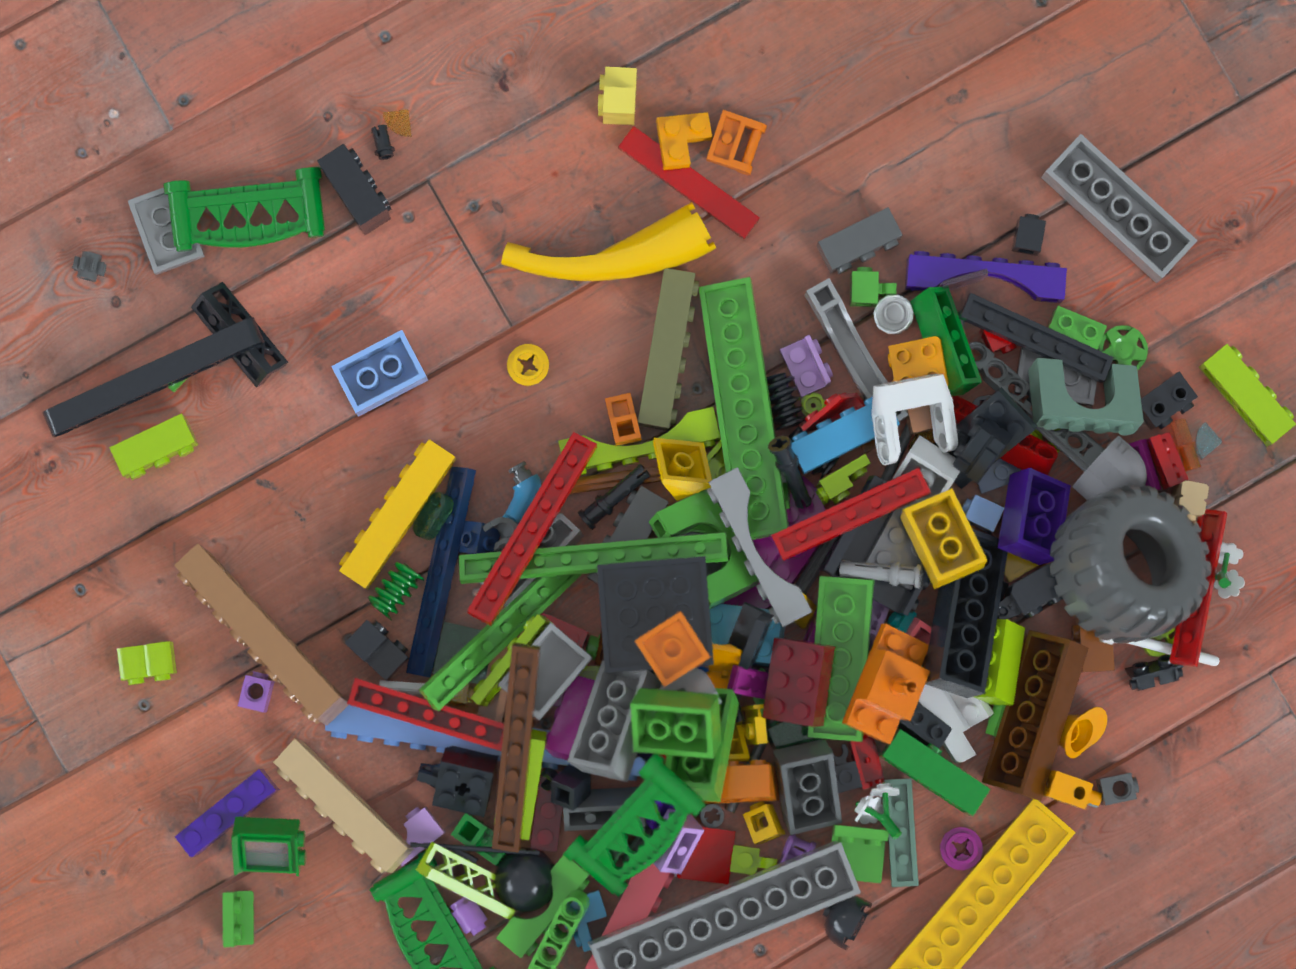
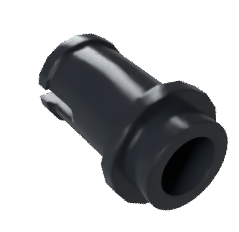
M378 125L379 130L376 127L371 128L376 146L375 155L378 156L379 160H387L394 156L395 147L391 146L387 125Z

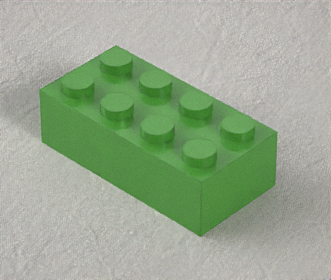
M715 688L722 703L719 704L721 744L714 758L667 755L665 766L702 797V801L720 802L739 702L734 690Z

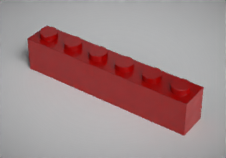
M357 678L354 680L347 702L349 705L502 751L504 723L448 706H443L439 711H436L425 699Z

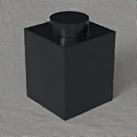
M1025 214L1024 217L1020 216L1016 223L1012 251L1038 256L1041 252L1046 221L1040 220V216L1034 214Z

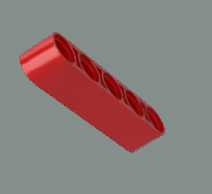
M951 396L957 424L977 406L959 396ZM1029 434L1000 459L1021 470L1032 468L1045 475H1049L1058 452L1052 445Z

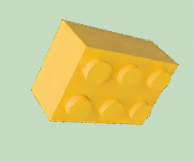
M953 489L903 509L900 519L934 589L978 571L985 566L987 559Z

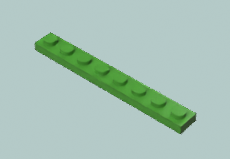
M582 574L536 578L498 614L492 626L487 624L419 689L432 708L439 711L524 630V625L531 617H536L537 614L540 615Z

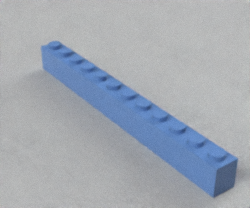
M348 705L333 721L325 726V731H331V737L347 739V734L358 735L357 741L373 743V738L384 739V745L398 747L400 741L408 742L412 749L426 750V745L437 747L436 752L444 753L446 747L456 746L499 756L498 761H501L502 751L352 705ZM533 728V729H535V730L547 731V733L550 731V730H543V729ZM544 749L543 768L558 769V764L573 766L566 760L552 757ZM640 757L635 759L628 780L637 781V776H640L638 772L645 764V760Z

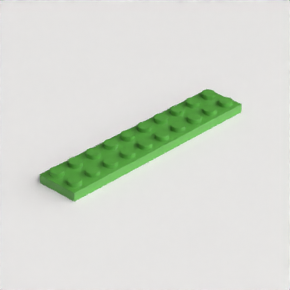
M750 277L701 286L699 287L725 470L727 473L738 467L750 490L748 525L752 540L771 537L773 534L788 528L789 523L781 472L775 466L776 458L774 454H771L768 449V444L776 437L752 280Z

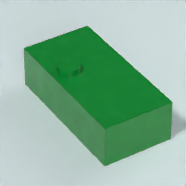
M897 729L891 744L884 746L879 757L964 814L974 816L991 789L940 756L943 751L933 744L929 743L925 746L901 729Z

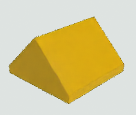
M654 438L653 444L661 482L676 501L711 487L709 482L712 481L704 443Z

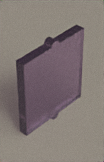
M983 269L942 281L938 287L953 290L983 281L988 277V270Z

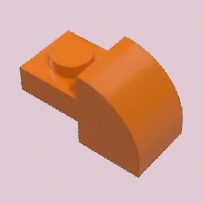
M631 393L605 398L615 445L620 446L642 441Z

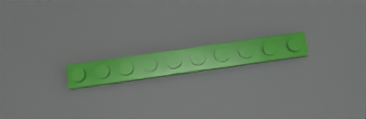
M726 532L538 548L520 579L597 573L598 564L700 556L706 557V563L728 561ZM502 552L459 555L461 584L484 582Z

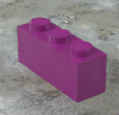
M577 676L564 691L562 703L557 707L554 714L553 727L547 733L545 749L552 757L568 761L595 680Z

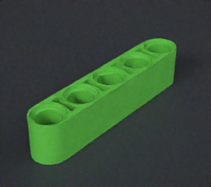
M574 890L561 903L528 969H557L589 908L590 901L585 892ZM570 901H576L580 905V910L573 909ZM558 924L566 925L569 932H562ZM546 946L553 947L557 955L548 953Z

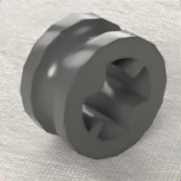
M708 804L701 810L700 818L705 826L715 828L724 821V812L718 805ZM712 808H715L719 811L716 814H720V818L718 821L714 820L710 824L706 821L708 817L705 818L704 815L706 811L711 812Z

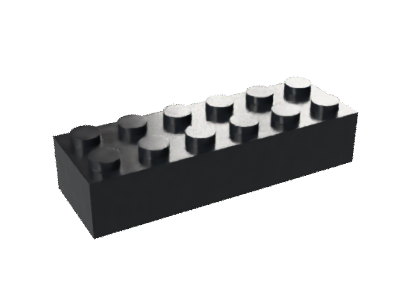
M975 529L972 530L984 552L987 562L982 569L938 588L925 669L930 671L925 683L926 685L965 698L985 694L1008 552L998 548L999 538Z

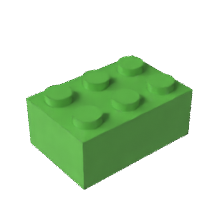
M648 688L638 689L630 703L634 752H656L657 754L714 758L721 744L719 694Z

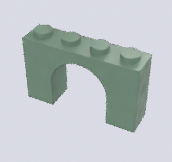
M1037 358L1028 369L1033 421L1037 427H1044L1046 430H1055L1057 428L1069 429L1072 432L1086 430L1094 431L1097 434L1112 432L1127 436L1134 434L1144 423L1137 366L1111 364L1106 379L1103 382L1105 407L1100 409L1085 408L1069 396L1065 387L1062 360Z

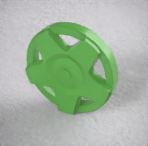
M1126 325L1116 326L1108 330L1103 335L1098 347L1099 351L1114 357L1113 361H1116L1117 364L1131 365L1132 361H1140L1136 365L1137 370L1145 363L1148 355V346L1144 336L1137 329ZM1124 330L1128 332L1123 336L1118 331ZM1107 338L1110 346L1103 350L1104 342ZM1138 339L1142 344V348L1137 346Z

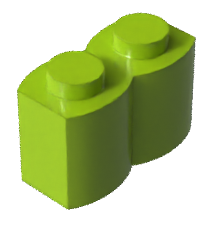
M171 641L117 649L121 681H128V685L143 684L144 678L154 677L155 682L170 680L171 674H177L174 646Z

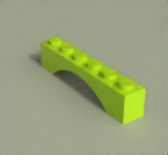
M714 407L688 412L674 428L659 438L704 443L705 448L716 446L715 441H720V434ZM582 435L595 442L597 448L581 475L587 474V469L596 467L597 471L612 469V464L622 462L623 466L638 463V458L648 456L649 460L656 459L653 440L639 445L616 446L598 442ZM569 438L558 441L561 452Z

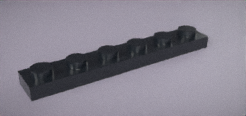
M973 293L968 294L958 318L1047 359L1062 360L1063 366L1100 383L1105 381L1114 358Z

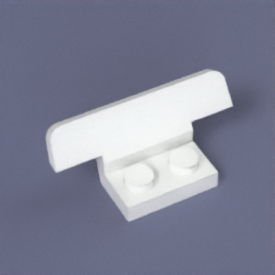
M925 684L918 702L952 728V731L943 743L951 759L955 763H962L977 755L963 732L994 714L989 704L974 697L965 698Z

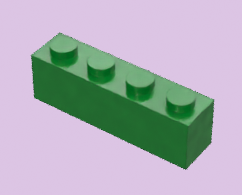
M949 287L927 288L910 301L923 339L934 336L941 339L949 383L948 388L951 396L964 395L982 383L962 323L958 319L959 315Z

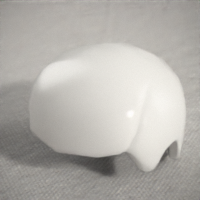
M898 294L887 295L879 300L873 313L876 326L887 334H900L912 324L914 317L911 303L908 299Z

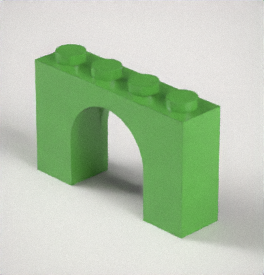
M706 489L658 511L651 518L649 524L658 538L678 537L688 532L703 534L726 532L728 561L722 562L719 571L707 576L709 607L712 609L755 587L760 581L756 574L751 576L747 570L744 561L748 560L744 550L738 552L732 540V537L735 536L732 527H725L719 513L723 512L719 502L713 503Z

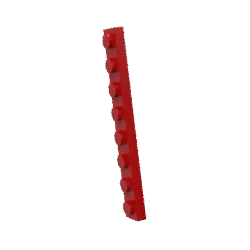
M575 432L572 433L467 610L469 615L492 626L597 448L595 442Z

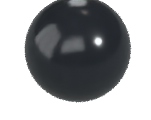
M522 847V848H520V849H526V850H531V851H532V850H537V849L528 848V847ZM542 851L539 852V855L507 853L496 867L494 873L496 875L494 880L495 890L498 897L505 905L516 911L531 912L542 908L553 897L551 870L555 866L554 863Z

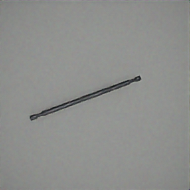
M410 842V847L428 848L430 843ZM438 844L448 850L539 855L540 850L520 849L519 853L492 849V847Z

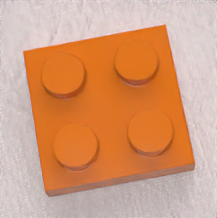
M681 611L635 640L664 687L711 658Z

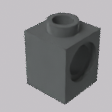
M1122 773L1096 779L1098 792L1102 793L1101 805L1106 806L1137 799L1136 793L1139 792V785L1136 777H1132L1131 773ZM1117 781H1121L1125 786V791L1121 796H1117L1113 792V785Z

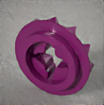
M953 828L943 836L940 844L941 857L953 869H970L981 859L983 853L982 841L969 828ZM968 839L965 848L971 855L968 856L961 853L954 858L957 849L952 844V841L961 844Z

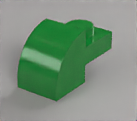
M465 813L451 833V836L467 846L492 847L494 831L475 817ZM475 851L495 866H498L507 854Z

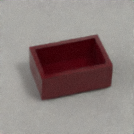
M774 638L762 718L811 727L824 726L835 646L788 638Z

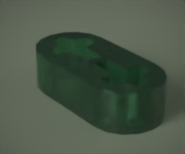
M441 492L433 493L413 524L414 534L425 540L434 539L452 512L453 499Z

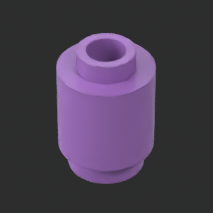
M463 897L450 906L454 911L452 915L465 934L471 932L474 936L486 928L484 922L488 919L477 903Z

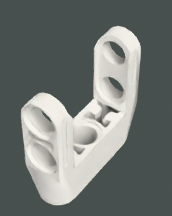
M944 374L919 376L879 384L873 387L872 420L877 455L883 465L896 463L901 452L896 411L929 405L934 441L939 449L944 453L957 449L958 435L953 399Z

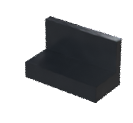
M744 602L728 644L742 650V657L738 666L748 670L757 660L774 615L747 602Z

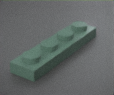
M912 778L884 780L885 783L892 784L893 788L900 789L899 795L888 796L889 816L902 832L901 836L897 839H893L888 834L891 887L919 886Z

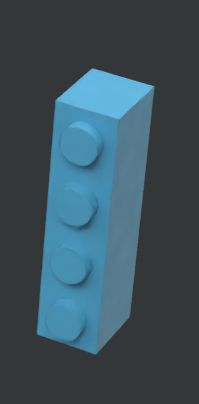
M873 397L865 400V406L858 410L851 407L840 413L841 418L834 422H831L830 419L816 425L818 430L809 435L807 431H804L792 437L794 442L791 449L799 458V466L803 474L875 439L872 420ZM896 417L897 427H899L900 423Z

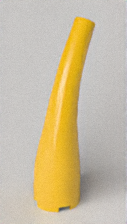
M691 202L595 255L549 257L533 254L529 247L507 242L501 265L549 278L573 281H608L643 276L663 271L666 268L677 267L698 259L717 247L714 242L707 243L711 236L698 213L691 214L690 211L695 209Z

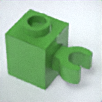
M858 267L857 271H852L850 275V306L876 307L878 296L896 294L897 283H878L879 272H872L870 267Z

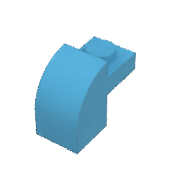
M600 890L586 893L590 901L589 908L574 935L577 948L582 946L584 952L591 950L588 942L592 941L587 923L607 917ZM572 901L571 907L575 910H580V905L576 901Z

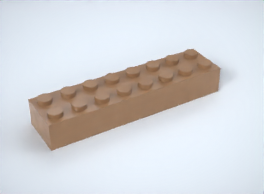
M197 543L174 565L180 571L177 574L178 578L187 587L189 586L192 590H197L194 595L204 605H207L211 610L215 609L212 612L213 616L222 625L224 624L227 628H232L229 633L240 644L242 643L245 647H250L247 651L248 654L257 663L268 667L265 672L273 681L278 682L281 686L283 684L286 686L283 692L293 702L295 701L298 705H303L300 710L310 721L313 720L316 724L321 722L327 726L349 705L347 704V699L211 552Z

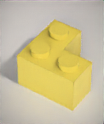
M605 67V75L600 74L599 90H604V94H598V116H603V124L634 125L637 68Z

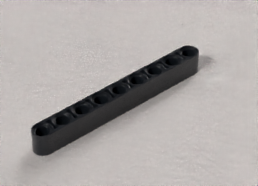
M254 317L245 319L43 411V416L52 437L61 436L258 347L264 343L263 337Z

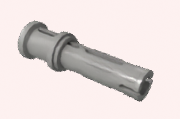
M841 560L839 574L840 577L888 581L893 586L898 584L914 585L915 588L920 589L923 566L922 564H917L916 567L900 565L899 562L883 565Z

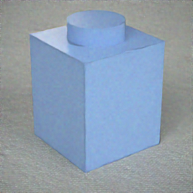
M975 494L971 500L966 499L962 509L970 525L991 534L995 530L1004 507Z

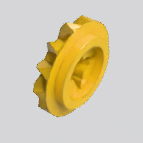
M520 345L508 357L507 370L510 377L517 384L525 386L539 384L548 373V357L536 345ZM534 356L533 366L538 371L529 369L522 375L524 366L518 360L528 361Z

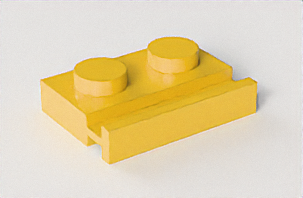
M764 704L741 707L742 711H745L746 722L742 724L747 745L768 743L765 718L761 717L760 710L764 708Z

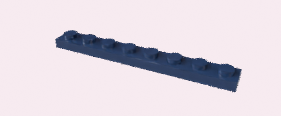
M451 466L406 673L431 678L454 569L457 563L461 536L474 486L476 470Z

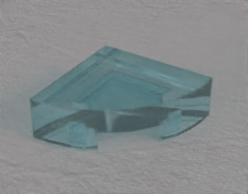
M1206 422L1200 426L1196 435V452L1202 460L1222 443L1221 439Z

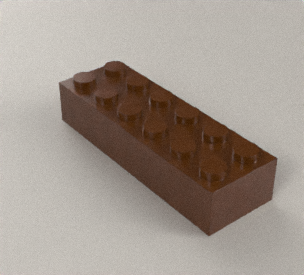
M1032 630L1028 631L1020 659L1014 705L1005 706L982 783L1042 801L1087 656L1088 647L1070 639Z

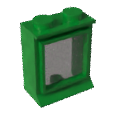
M235 817L231 837L234 876L246 871L296 873V876L299 877L300 867L306 864V850L302 849L305 845V831H301L300 819Z

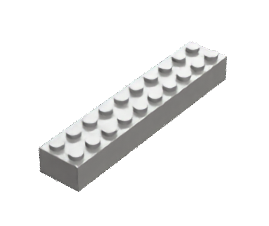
M835 840L589 941L588 944L598 969H678L861 892L841 842Z

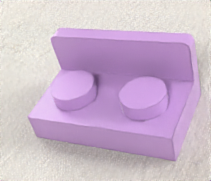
M807 335L804 339L779 350L790 375L795 377L793 382L797 386L801 398L831 384L830 378L833 377L828 363L823 364L819 356L822 350L817 339L812 340L811 336Z

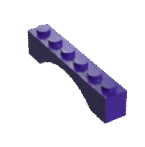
M915 251L914 255L910 254L907 258L905 290L925 291L929 287H939L958 278L987 276L1015 285L1026 292L1034 301L1062 303L1065 299L1067 268H1060L1059 263L1051 262L1044 263V266L1034 265L1033 261L1020 260L1018 264L1008 263V259L1004 258L982 261L980 256H966V259H958L955 254L942 253L940 257L930 256L929 252Z

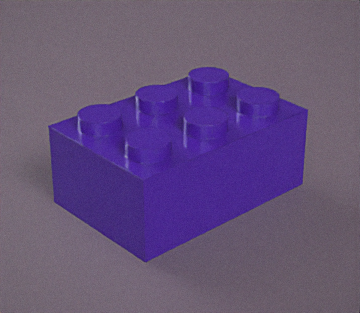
M1032 468L1010 474L998 548L1037 565L1053 562L1054 558L1050 556L1052 543L1056 541L1055 534L1058 528L1066 519L1071 486Z

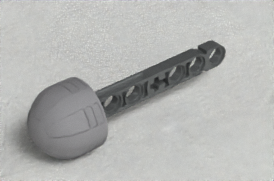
M971 342L969 344L970 349L979 351L982 356L981 360L975 361L982 380L994 391L1002 387L1033 420V412L1030 409L1032 406L1030 385L1002 360L994 358L995 354L980 342ZM988 368H998L1001 371V377H991ZM1011 384L1017 385L1021 390V395H1012L1008 390V386ZM1025 395L1029 396L1024 403L1021 402ZM1044 427L1036 428L1084 471L1072 487L1086 500L1126 485L1145 486L1146 468L1141 456L1119 435L1104 449L1083 430L1072 432L1069 429L1053 431L1046 430ZM1076 437L1080 441L1081 447L1077 449L1072 448L1068 444V438ZM1085 448H1088V450L1082 456L1081 453L1083 452V450Z

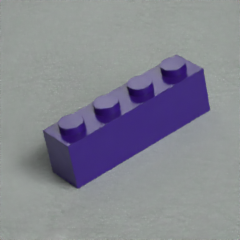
M258 769L178 833L175 838L191 858L196 857L234 826L235 817H246L275 794L279 788L264 769Z

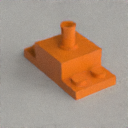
M881 623L842 723L885 744H891L900 720L911 721L930 671L921 667L929 645L888 624Z

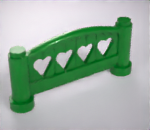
M307 167L295 170L296 181L191 191L190 181L187 180L164 183V195H168L173 243L176 251H191L192 245L196 243L226 248L261 246L285 240L302 232L308 233V238L323 237L325 224L319 182L322 179L321 167ZM284 200L298 214L299 218L296 222L288 220L283 224L277 222L276 216ZM258 202L272 217L271 224L251 225L250 218ZM232 205L246 220V225L242 228L234 226L232 229H227L223 225ZM205 208L211 212L220 224L219 228L215 231L208 228L207 231L201 232L197 229V224Z
M656 752L638 772L645 779L638 789L589 841L582 835H579L562 854L570 862L574 860L612 895L615 894L618 897L629 886L625 882L627 879L651 866L668 850L680 833L688 814L696 816L706 805L702 801V797L662 763L664 759ZM655 800L672 804L675 807V812H670L668 819L662 818ZM640 817L657 821L660 828L654 829L653 835L646 834ZM624 833L643 838L645 844L639 845L638 851H632L629 848ZM609 849L626 853L629 856V860L623 862V867H617L614 864Z
M427 849L419 853L417 859L374 883L373 887L370 888L375 901L379 902L382 900L386 904L389 922L395 939L412 969H439L441 967L483 969L434 881L416 871ZM433 856L429 865L436 867L438 864ZM417 897L423 899L415 915L412 918H407L404 915V908L398 905L399 898ZM413 921H436L426 941L418 940L417 932L411 927ZM427 944L449 945L440 964L434 965L431 963V955L425 952Z

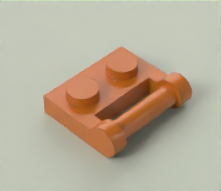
M723 110L706 161L736 170L745 175H751L753 169L751 164L761 135L765 134L767 125ZM745 128H748L752 132L740 162L734 160L743 131Z

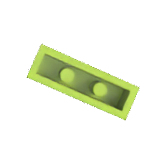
M181 413L109 448L122 476L125 478L131 477L134 480L146 474L145 470L153 466L156 469L170 463V458L178 454L180 457L194 452L193 447L199 444L186 416Z
M997 619L985 694L975 696L974 698L990 705H1014L1025 633L1024 627L1007 619Z

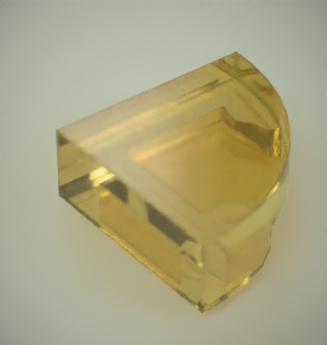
M408 109L382 112L387 126L394 133L404 137H412Z

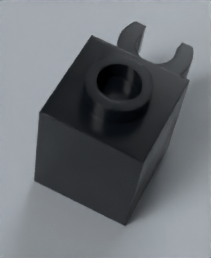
M845 744L841 745L842 754L839 757L833 754L838 793L863 787L856 761H846L848 748Z
M567 765L559 774L552 768H546L541 772V776L547 778L541 784V788L547 791L551 790V803L574 811L591 795L590 773L582 772L571 765Z

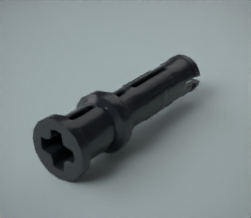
M787 436L776 437L768 444L770 453L774 454L776 458L775 466L777 470L784 474L796 507L804 509L801 502L803 499L807 508L811 505L812 499L797 467L799 458L791 449L792 441Z
M639 464L605 495H597L595 501L585 510L581 509L578 511L579 516L590 529L594 530L596 524L602 518L613 513V507L646 479L651 477L647 470L644 471L645 467L642 464Z

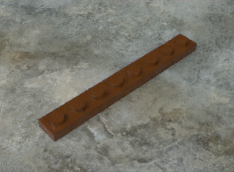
M515 642L512 645L492 849L519 853L521 848L541 646Z

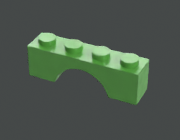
M562 856L552 868L553 897L551 904L542 914L532 918L513 916L496 937L520 958L524 954L530 956L539 944L536 942V939L541 933L546 934L561 903L568 894L574 890L583 891L590 881L587 879L589 873L574 860L570 862L566 857Z

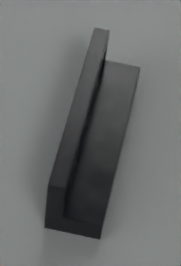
M224 282L201 293L191 306L212 334L237 323L232 319L231 313L239 315L242 320L252 318ZM220 292L226 299V304L219 302L214 297V294ZM258 324L257 326L264 343L232 358L256 388L262 385L272 373L285 367L288 363ZM264 354L271 355L277 363L271 366L264 358Z

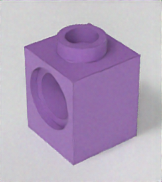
M253 671L252 676L245 675L238 702L239 707L267 713L274 686V681L268 680L269 675ZM254 684H260L263 687V695L258 699H254L250 694V689Z

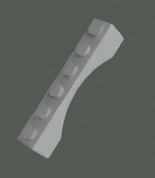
M830 278L807 290L804 296L861 395L867 400L873 397V387L875 385L888 382L868 352L841 297ZM906 410L895 412L899 422L908 416Z
M738 467L710 481L711 488L707 489V492L714 504L719 502L723 512L719 513L726 528L732 527L736 535L732 537V540L738 552L744 550L748 560L744 561V564L750 575L756 574L760 584L756 585L763 600L769 599L773 607L769 609V612L774 615L773 620L775 624L781 622L784 627L811 613L812 610L800 587L788 583L775 574L764 563L757 552L750 536L748 525L750 490Z

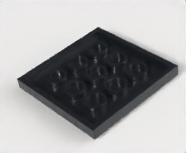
M705 556L597 565L605 673L653 670L635 640L680 611L711 657L698 666L714 665Z

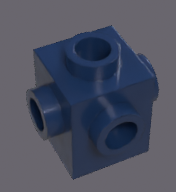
M465 521L459 552L466 554L495 552V543L499 541L500 534L495 528L485 532L482 526L486 523Z

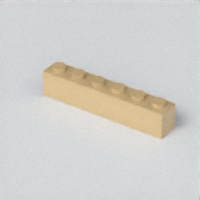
M294 739L273 762L279 767L277 773L286 781L291 779L297 785L295 790L306 800L310 798L316 804L314 809L324 818L329 816L335 822L332 826L341 835L345 836L347 834L353 840L352 846L359 853L364 854L366 852L372 858L370 863L379 872L393 873L414 850L302 740Z

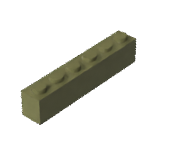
M669 268L664 269L638 418L639 426L669 431L670 424L675 425L677 409H673L674 399H680L682 384L677 383L679 373L684 374L686 358L681 357L683 347L688 348L691 332H686L687 321L693 322L695 307L690 306L691 297H697L699 281L695 280V273Z

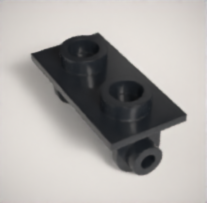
M1163 655L1158 660L1151 662H1137L1132 667L1125 668V671L1131 678L1129 680L1131 690L1141 691L1155 687V677H1158L1160 685L1179 681V678L1183 677V665L1172 664L1169 662L1171 655Z

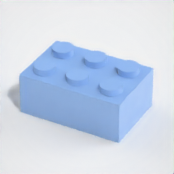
M402 330L331 366L358 417L428 381Z

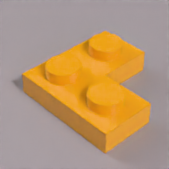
M708 112L657 117L656 119L664 170L689 168L691 162L687 143L710 141L712 139Z

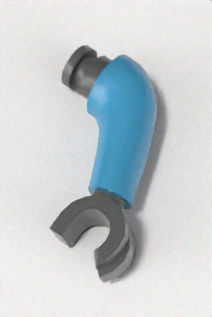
M525 461L508 470L510 474L513 473L515 475L513 480L516 485L513 487V498L503 517L495 518L482 526L485 532L491 528L498 530L501 540L495 543V552L503 551L541 487L539 475H533L530 469L526 470L524 467L527 465Z

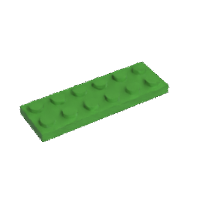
M819 577L815 643L835 646L824 726H808V737L862 742L863 733L843 724L842 721L869 656L874 580Z

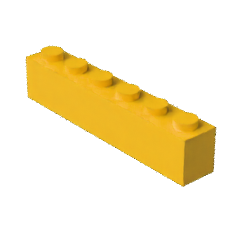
M430 439L426 444L421 442L414 452L416 459L412 465H405L399 474L401 481L397 487H390L384 496L386 503L382 509L378 507L369 518V521L372 522L366 531L363 529L354 540V543L357 544L351 553L347 551L339 562V565L342 566L339 571L367 590L447 475L451 466L457 460L455 456Z

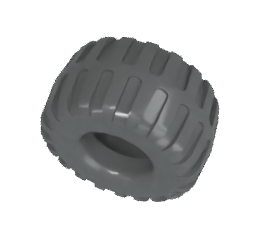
M1126 485L1090 498L1065 519V522L1060 525L1055 534L1056 541L1051 546L1050 556L1054 558V562L1050 565V573L1052 577L1056 578L1057 585L1054 588L1057 596H1062L1067 605L1064 607L1070 616L1075 615L1079 619L1078 625L1086 631L1094 630L1095 636L1103 640L1112 639L1113 642L1121 644L1138 642L1170 631L1199 608L1202 603V597L1206 595L1209 588V581L1205 578L1211 574V563L1206 561L1205 557L1209 553L1207 542H1202L1198 534L1202 530L1197 522L1192 523L1187 515L1190 512L1183 505H1175L1174 497L1166 492L1158 494L1157 489L1154 487ZM1125 535L1138 546L1145 557L1150 569L1152 585L1139 580L1129 569L1123 553Z

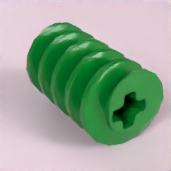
M395 562L394 565L398 572L388 571L391 581L382 579L381 582L385 588L376 587L374 589L378 597L368 596L372 606L391 621L392 619L388 613H399L395 604L405 605L402 595L411 597L412 594L408 588L418 589L419 586L415 579L425 580L405 563Z

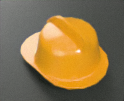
M1093 707L1082 715H1068L1059 745L1065 749V753L1069 758L1078 757L1101 738L1107 725L1106 711L1101 707Z

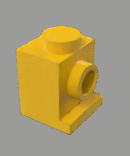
M759 802L749 807L750 811L743 814L754 844H764L786 834L785 830L781 827L773 804ZM764 817H766L769 824L766 827L762 823Z

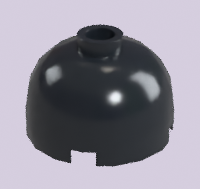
M855 895L826 907L822 915L826 917L824 928L830 941L840 948L848 950L850 946L845 943L848 939L854 941L868 916L864 910L866 907L871 909L872 903Z

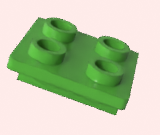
M833 825L831 842L835 840L841 842L856 881L881 883L885 841H888L889 834L887 830Z

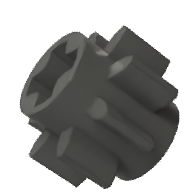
M83 251L81 257L75 256L72 269L78 271L77 278L96 282L97 276L104 277L107 264L101 262L102 255Z

